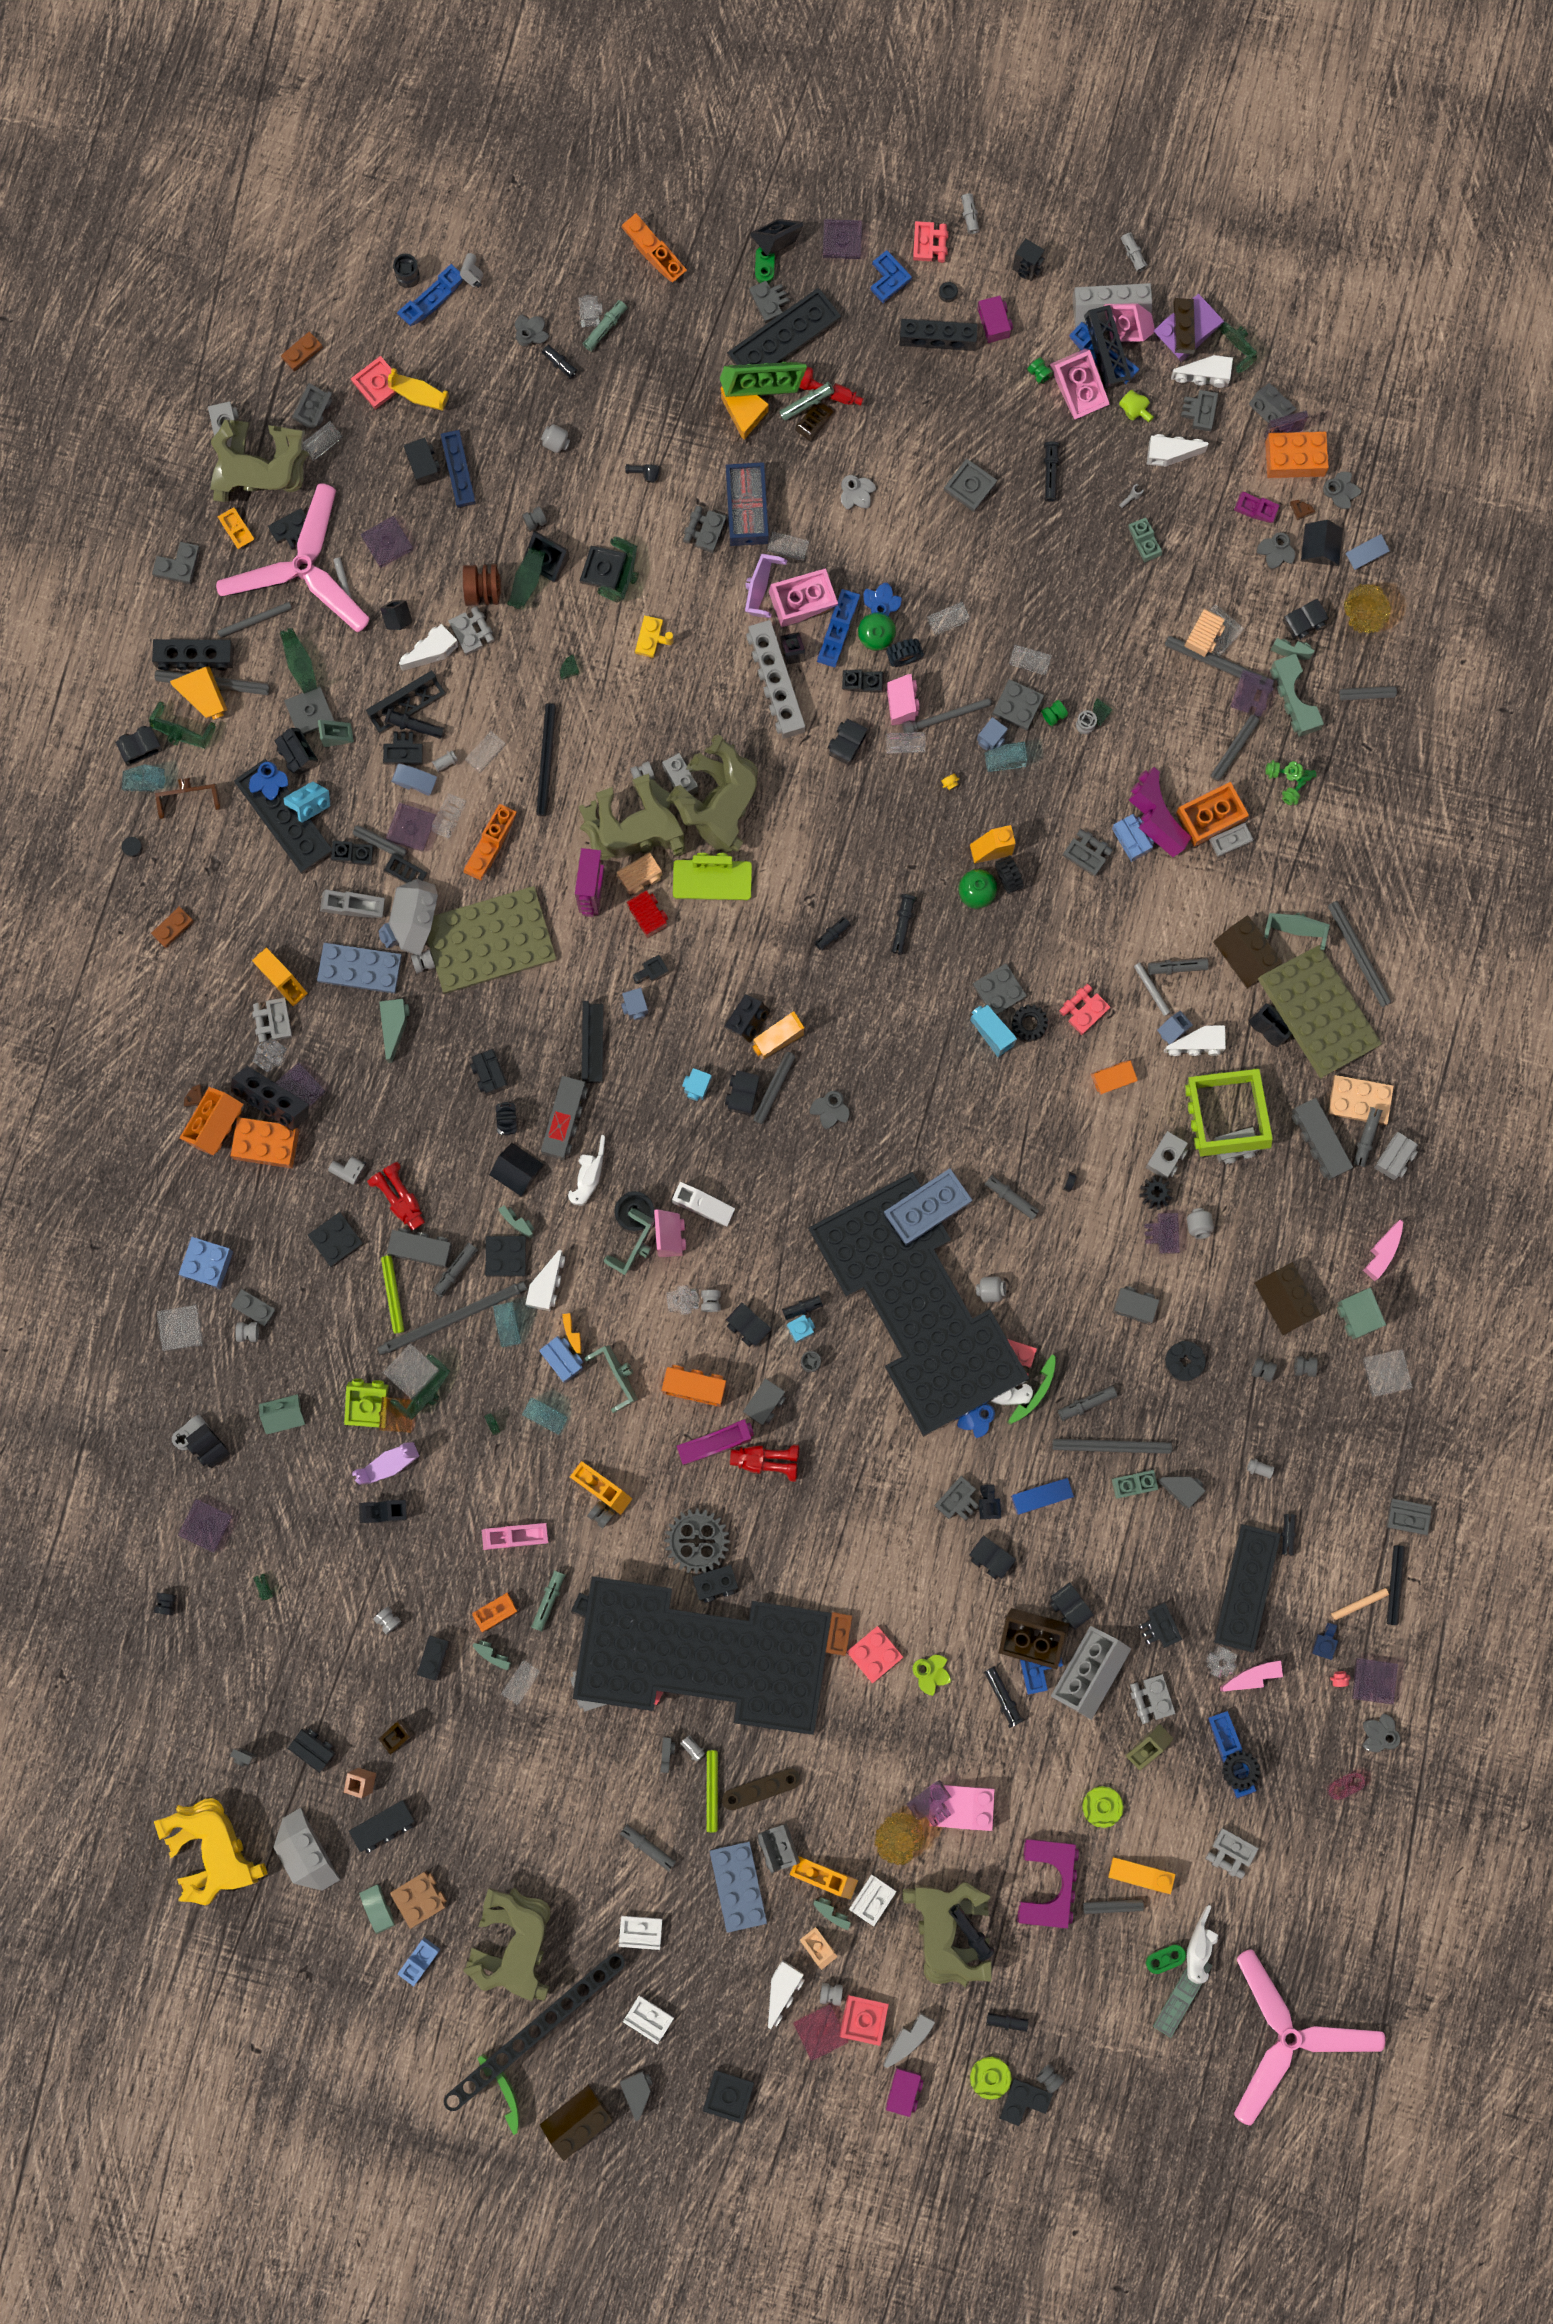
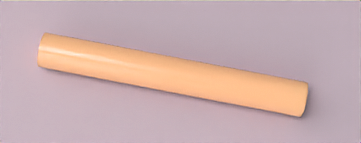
M1384 1588L1331 1613V1616L1336 1621L1388 1596L1389 1593Z

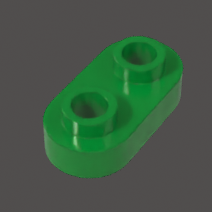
M759 247L756 251L755 278L759 283L767 281L769 284L774 278L775 253L763 256L762 253L764 252ZM766 270L768 273L762 274L761 272Z
M1172 1944L1149 1954L1145 1965L1151 1973L1160 1974L1181 1965L1185 1961L1186 1953L1181 1946ZM1173 1951L1178 1952V1957L1175 1959L1171 1957ZM1154 1959L1159 1960V1965L1156 1967L1152 1965Z

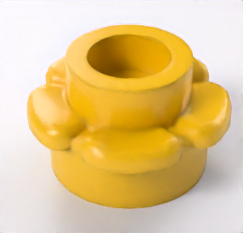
M954 773L941 780L944 785L942 787H947L949 790L958 785L957 781L960 778H957Z

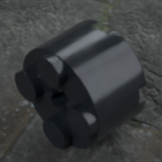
M637 1191L628 1192L616 1202L614 1209L615 1218L620 1228L625 1232L640 1234L643 1233L646 1226L631 1218L628 1212L631 1209H637L655 1219L654 1205L644 1193Z

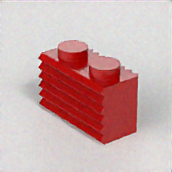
M646 890L626 902L627 907L647 938L667 927L666 921L668 917L663 909L659 911L656 904H658V901L653 893L649 895Z

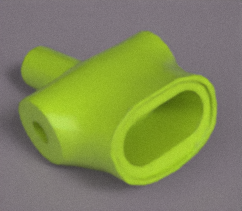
M1130 390L1121 399L1119 406L1124 409L1126 416L1130 420H1135L1138 416H1141L1150 423L1154 418L1145 410L1150 404L1145 396Z

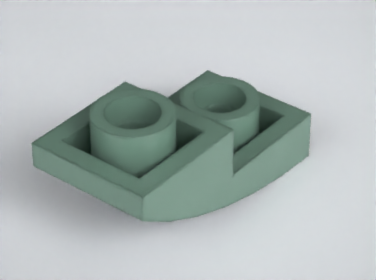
M1147 518L1128 525L1144 563L1162 556V550L1154 537V531Z
M1279 638L1276 639L1271 648V651L1285 657L1296 654L1300 660H1310L1315 651L1305 642L1301 643L1298 641L1295 647H1293L1289 641Z
M503 1205L498 1209L503 1218L515 1230L529 1238L534 1237L532 1231L535 1229L529 1220L524 1221L521 1217L515 1221L514 1219L517 1216L511 1207L507 1209Z
M1154 1470L1112 1479L1116 1499L1158 1490Z
M480 1640L479 1644H473V1648L487 1661L502 1669L510 1670L512 1663L507 1661L508 1657L499 1654L496 1655V1658L493 1657L495 1649L491 1648V1643Z
M375 1885L359 1893L366 1914L376 1934L395 1926L390 1907L386 1905L381 1886Z
M822 1897L819 1900L814 1899V1906L824 1917L841 1928L849 1929L851 1922L847 1920L848 1916L839 1912L833 1915L834 1906L830 1905V1900Z

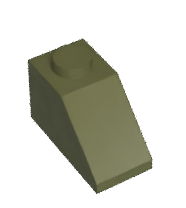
M1158 1724L1127 1753L1126 1757L1140 1771L1160 1755L1174 1738Z

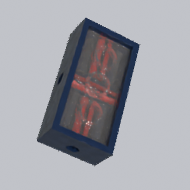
M764 462L726 464L730 546L768 544Z

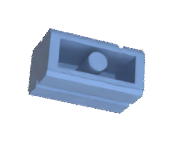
M1134 814L1115 823L1112 827L1114 834L1131 862L1151 852L1153 849L1152 845L1154 844L1153 840L1138 828L1142 820L1139 817L1136 818Z
M557 1336L539 1351L563 1383H566L583 1370L581 1364L584 1362L577 1353L572 1355L569 1351L571 1345L565 1338L560 1339Z

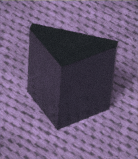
M777 219L750 234L763 252L769 256L795 243L802 230L803 222Z
M1328 519L1306 523L1304 526L1300 561L1339 566L1343 528Z
M534 531L521 564L552 582H556L570 559L569 551Z
M511 1143L498 1156L489 1175L522 1197L544 1164Z

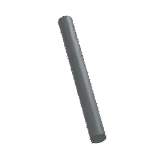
M289 602L220 629L218 634L222 638L288 611L292 607Z

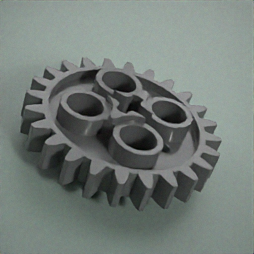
M698 1508L695 1514H692L691 1510L688 1509L687 1516L681 1512L682 1519L679 1520L674 1517L676 1524H669L672 1531L665 1532L670 1536L669 1539L664 1540V1542L670 1543V1546L666 1547L665 1550L672 1551L668 1558L675 1557L676 1559L673 1564L675 1565L680 1562L679 1569L682 1570L686 1566L687 1573L691 1569H694L695 1574H698L699 1569L706 1573V1567L714 1570L712 1564L720 1565L718 1558H726L722 1551L729 1550L724 1547V1544L730 1543L729 1540L724 1539L725 1536L729 1535V1532L722 1531L726 1525L719 1526L721 1518L714 1520L715 1513L707 1516L706 1509L703 1511V1514H700ZM686 1525L693 1528V1533L688 1537L683 1536L681 1533L682 1528ZM704 1526H711L713 1528V1534L710 1537L702 1535L701 1531ZM695 1536H699L701 1540L711 1539L715 1540V1543H699V1547H695L694 1543H680L679 1540H693ZM684 1546H690L693 1552L691 1556L684 1557L681 1554V1549ZM704 1546H710L713 1549L710 1557L702 1556L701 1550Z

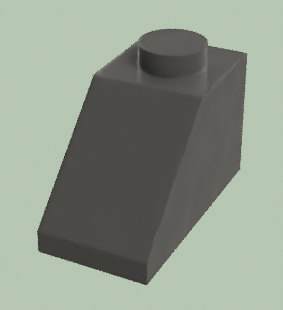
M1162 1477L1157 1481L1186 1509H1189L1205 1492L1202 1488L1204 1484L1196 1477L1194 1479L1192 1477Z
M644 2070L620 2079L621 2087L635 2122L640 2120L651 2092L650 2086L653 2085L649 2073L645 2074Z

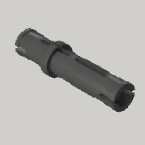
M1207 958L1170 961L1168 959L1165 962L1148 963L1149 975L1165 973L1166 975H1171L1177 972L1208 970Z
M1370 1107L1361 1141L1357 1144L1359 1148L1353 1164L1359 1165L1360 1158L1362 1157L1360 1166L1366 1167L1369 1152L1373 1149L1371 1145L1383 1110L1377 1109L1374 1116L1376 1108Z
M991 1175L984 1184L996 1192L1000 1199H1005L1029 1217L1030 1220H1033L1040 1211L1011 1190L1008 1184L1005 1185L995 1178L994 1175Z
M467 1243L449 1269L442 1273L440 1281L432 1291L442 1298L448 1288L456 1283V1278L478 1249L472 1244Z
M1110 1386L1058 1409V1414L1062 1421L1078 1414L1082 1415L1085 1411L1116 1398L1117 1393L1114 1387Z
M629 1824L621 1831L620 1835L630 1841L635 1849L639 1848L668 1872L676 1863V1860H673L645 1838L646 1835H641L630 1827Z

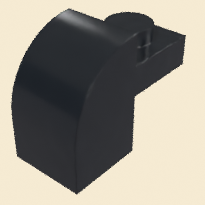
M406 1500L359 1503L360 1524L390 1523L407 1520Z

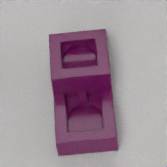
M1243 491L1239 495L1234 511L1257 520L1273 523L1279 505L1263 497L1258 499Z

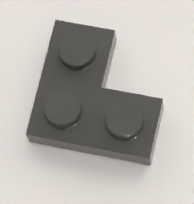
M180 542L175 560L156 556L152 575L158 578L191 584L200 547Z

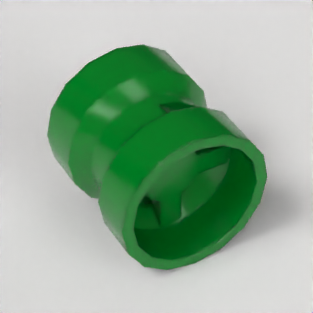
M1042 357L1036 359L1027 368L1031 375H1035V380L1039 385L1045 383L1054 374L1050 367L1045 366L1046 362Z
M1059 700L1053 702L1051 707H1046L1041 711L1045 721L1051 727L1057 724L1059 719H1064L1068 716L1065 706Z

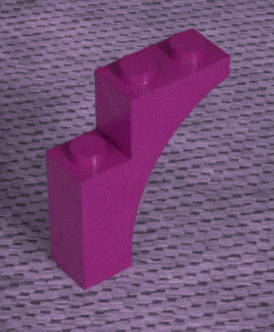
M1153 767L1148 772L1146 770L1143 771L1138 777L1140 781L1131 789L1132 795L1129 801L1144 813L1138 828L1169 855L1175 857L1185 849L1191 836L1179 826L1168 811L1160 791V771Z
M744 1419L711 1434L677 1445L682 1464L685 1466L751 1442V1436H754L751 1424H746Z

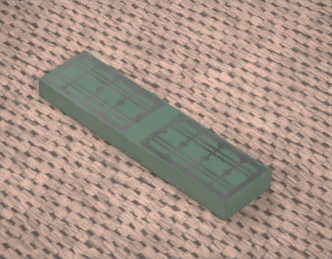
M1208 1962L1203 1967L1206 1974L1212 1968V1965ZM1188 1966L1185 1968L1153 2024L1154 2028L1170 2038L1202 1985L1188 1979Z

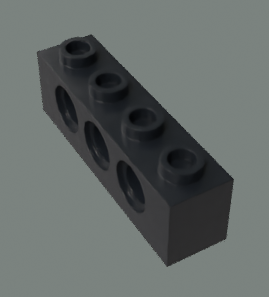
M901 319L899 346L975 351L978 324Z
M153 639L152 662L160 670H169V668H177L179 670L196 668L199 670L204 667H210L225 671L228 668H233L234 645L231 640ZM172 653H178L176 658H169ZM191 653H197V656L195 658H189V655ZM217 653L215 658H208L209 654Z
M248 1065L232 1077L231 1092L234 1095L242 1098L251 1106L261 1110L267 1116L272 1117L293 1131L308 1118V1103Z

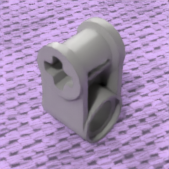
M200 1414L190 1419L173 1434L172 1443L178 1449L187 1450L186 1445L189 1443L186 1437L203 1424H207ZM181 1436L185 1438V1444L179 1443Z

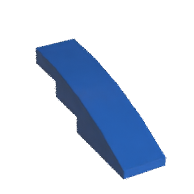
M844 589L841 590L837 601L838 605L835 606L817 659L818 663L836 667L860 594Z
M1228 1711L1208 1718L1223 1764L1230 1754H1234L1237 1751L1242 1752V1747ZM1237 1763L1233 1767V1773L1238 1778H1245L1249 1774V1768L1244 1763ZM1253 1785L1249 1789H1233L1236 1799L1255 1793L1256 1789Z

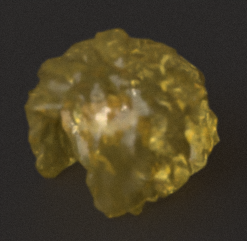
M1360 584L1350 591L1344 601L1345 614L1350 617L1349 626L1353 627L1355 631L1368 634L1370 632H1378L1384 626V623H1388L1391 606H1389L1390 602L1386 594H1383V589L1380 586Z
M898 1812L892 1813L891 1817L887 1816L883 1824L881 1823L876 1830L877 1834H875L874 1846L878 1848L879 1856L883 1860H887L888 1863H894L895 1865L909 1863L913 1858V1851L920 1850L925 1841L924 1829L920 1824V1820L910 1814Z

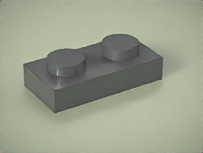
M242 1289L231 1305L265 1327L276 1312V1309Z
M242 1748L233 1749L230 1757L235 1758L234 1763L243 1767L255 1764L258 1758L257 1755Z

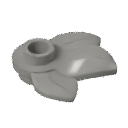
M848 475L841 482L843 490L841 503L847 510L854 504L860 508L868 509L870 506L869 493L875 491L876 486L867 478L858 479L856 476ZM849 481L854 483L853 488L848 486Z

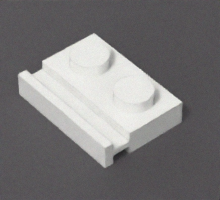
M871 1874L849 1910L872 1926H875L896 1891Z
M621 1916L619 1947L660 1950L662 1919Z
M639 1995L623 2022L658 2044L674 2017Z

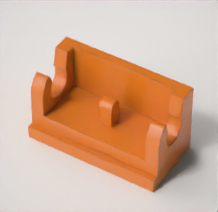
M1126 1060L1091 1073L1096 1090L1100 1094L1138 1081L1131 1060Z
M507 1592L473 1612L472 1616L481 1632L484 1633L516 1614L518 1610Z

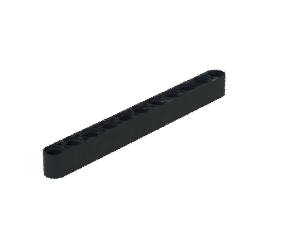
M618 1953L607 1956L449 2091L444 2098L445 2108L449 2111L460 2109L620 1972L625 1964L623 1956ZM614 1956L621 1960V1965L617 1969H613L609 1965L610 1959ZM597 1970H601L605 1974L604 1980L600 1983L596 1982L593 1978ZM586 1984L588 1986L589 1992L586 1996L578 1994L577 1988L579 1985ZM568 1997L573 2001V2006L569 2010H564L561 2002L564 1998ZM550 2011L555 2012L557 2015V2019L553 2024L545 2021V2015ZM533 2025H537L541 2029L540 2035L536 2038L529 2035V2028ZM516 2039L524 2041L525 2046L523 2050L515 2051L512 2044ZM505 2053L508 2056V2062L505 2065H499L496 2062L498 2054ZM489 2067L491 2069L492 2075L489 2079L481 2078L480 2070L482 2068ZM467 2081L475 2083L476 2088L474 2092L466 2093L463 2086ZM455 2095L459 2098V2104L456 2107H450L447 2104L449 2096Z

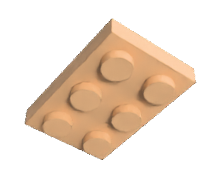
M1335 1075L1328 1115L1367 1122L1370 1107L1376 1108L1374 1116L1377 1109L1383 1110L1378 1124L1387 1125L1394 1086Z

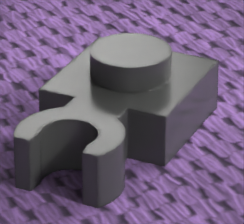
M663 1737L660 1773H669L670 1755L675 1753V1742H672L671 1737Z

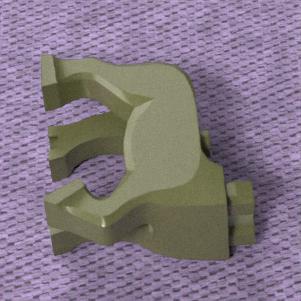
M224 420L221 428L211 440V444L219 458L214 468L210 488L214 490L213 501L228 502L229 493L235 491L239 486H244V490L258 491L260 488L294 492L300 489L303 483V464L309 456V453L303 450L305 431L268 425L269 433L274 438L276 445L274 458L269 462L264 458L245 454L250 422ZM232 438L231 446L229 447L227 441Z
M715 735L711 739L712 745L709 748L707 747L704 752L719 755L723 760V764L698 753L693 756L686 770L691 772H707L715 779L719 786L713 789L702 803L681 785L674 787L666 801L676 805L683 823L688 826L695 825L701 837L716 850L723 849L725 852L730 853L732 850L738 851L744 842L737 837L739 833L737 823L738 819H741L746 813L745 808L755 792L758 769L752 761L737 754L734 744L729 745L723 737Z
M649 773L632 779V784L641 799L644 810L630 815L621 824L611 812V805L614 799L613 787L596 793L600 821L596 817V800L591 801L589 806L584 807V804L578 806L584 819L580 830L588 834L591 849L601 850V860L628 857L639 852L642 854L647 853L655 846H662L667 850L671 848L674 857L685 853L684 834L675 816L669 811L671 803L666 801L670 793L659 786L653 779H650Z
M968 1882L960 1883L949 1892L937 1887L914 1885V1889H903V1902L914 1903L915 1908L922 1913V1920L918 1921V1932L922 1935V1949L925 1960L924 1974L931 1983L943 1984L954 1981L966 1988L969 1981L991 1982L990 1960L983 1961L976 1966H969L966 1963L978 1959L975 1949L952 1946L956 1933V1921L948 1911L953 1905L959 1904L965 1914L989 1916L988 1902L990 1895L980 1891ZM987 1937L985 1940L989 1944V1938Z
M489 1888L483 1905V1916L478 1927H487L493 1923H504L514 1928L516 1934L510 1940L503 1958L490 1955L472 1947L469 1961L463 1971L483 1991L503 1986L511 1993L524 1999L533 2001L536 1998L545 2001L550 1986L539 1983L541 1978L537 1974L536 1965L541 1964L544 1951L541 1948L546 1934L547 1922L551 1915L550 1907L541 1899L522 1896L516 1888L512 1889L510 1894ZM496 1906H500V1907H503L504 1909H498V1910H496V1909H491V1908H492V1907H496ZM484 1969H487V1970L492 1971V1972H494V1973H492V1974H490V1975H489V1974H486V1972L484 1971Z

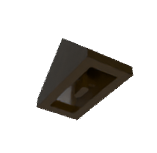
M399 1719L378 1740L391 1755L416 1734L404 1719Z

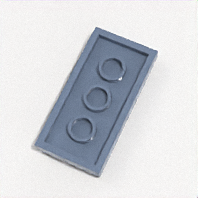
M324 943L317 981L396 994L402 955Z
M949 1168L884 1211V1214L905 1245H908L972 1203V1199Z
M750 1841L709 1850L727 1933L767 1924Z

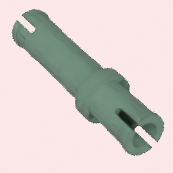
M618 300L614 307L604 314L602 321L582 343L583 346L592 352L609 329L618 323V319L628 307Z
M827 382L816 390L812 389L806 396L781 409L780 415L783 420L787 421L811 405L819 404L820 400L834 393L832 385Z
M554 1570L548 1587L544 1589L546 1592L531 1625L532 1628L543 1632L556 1597L560 1595L559 1590L566 1576L565 1574ZM554 1583H556L551 1599H548L554 1586ZM546 1603H548L544 1616L542 1619H540L545 1608Z

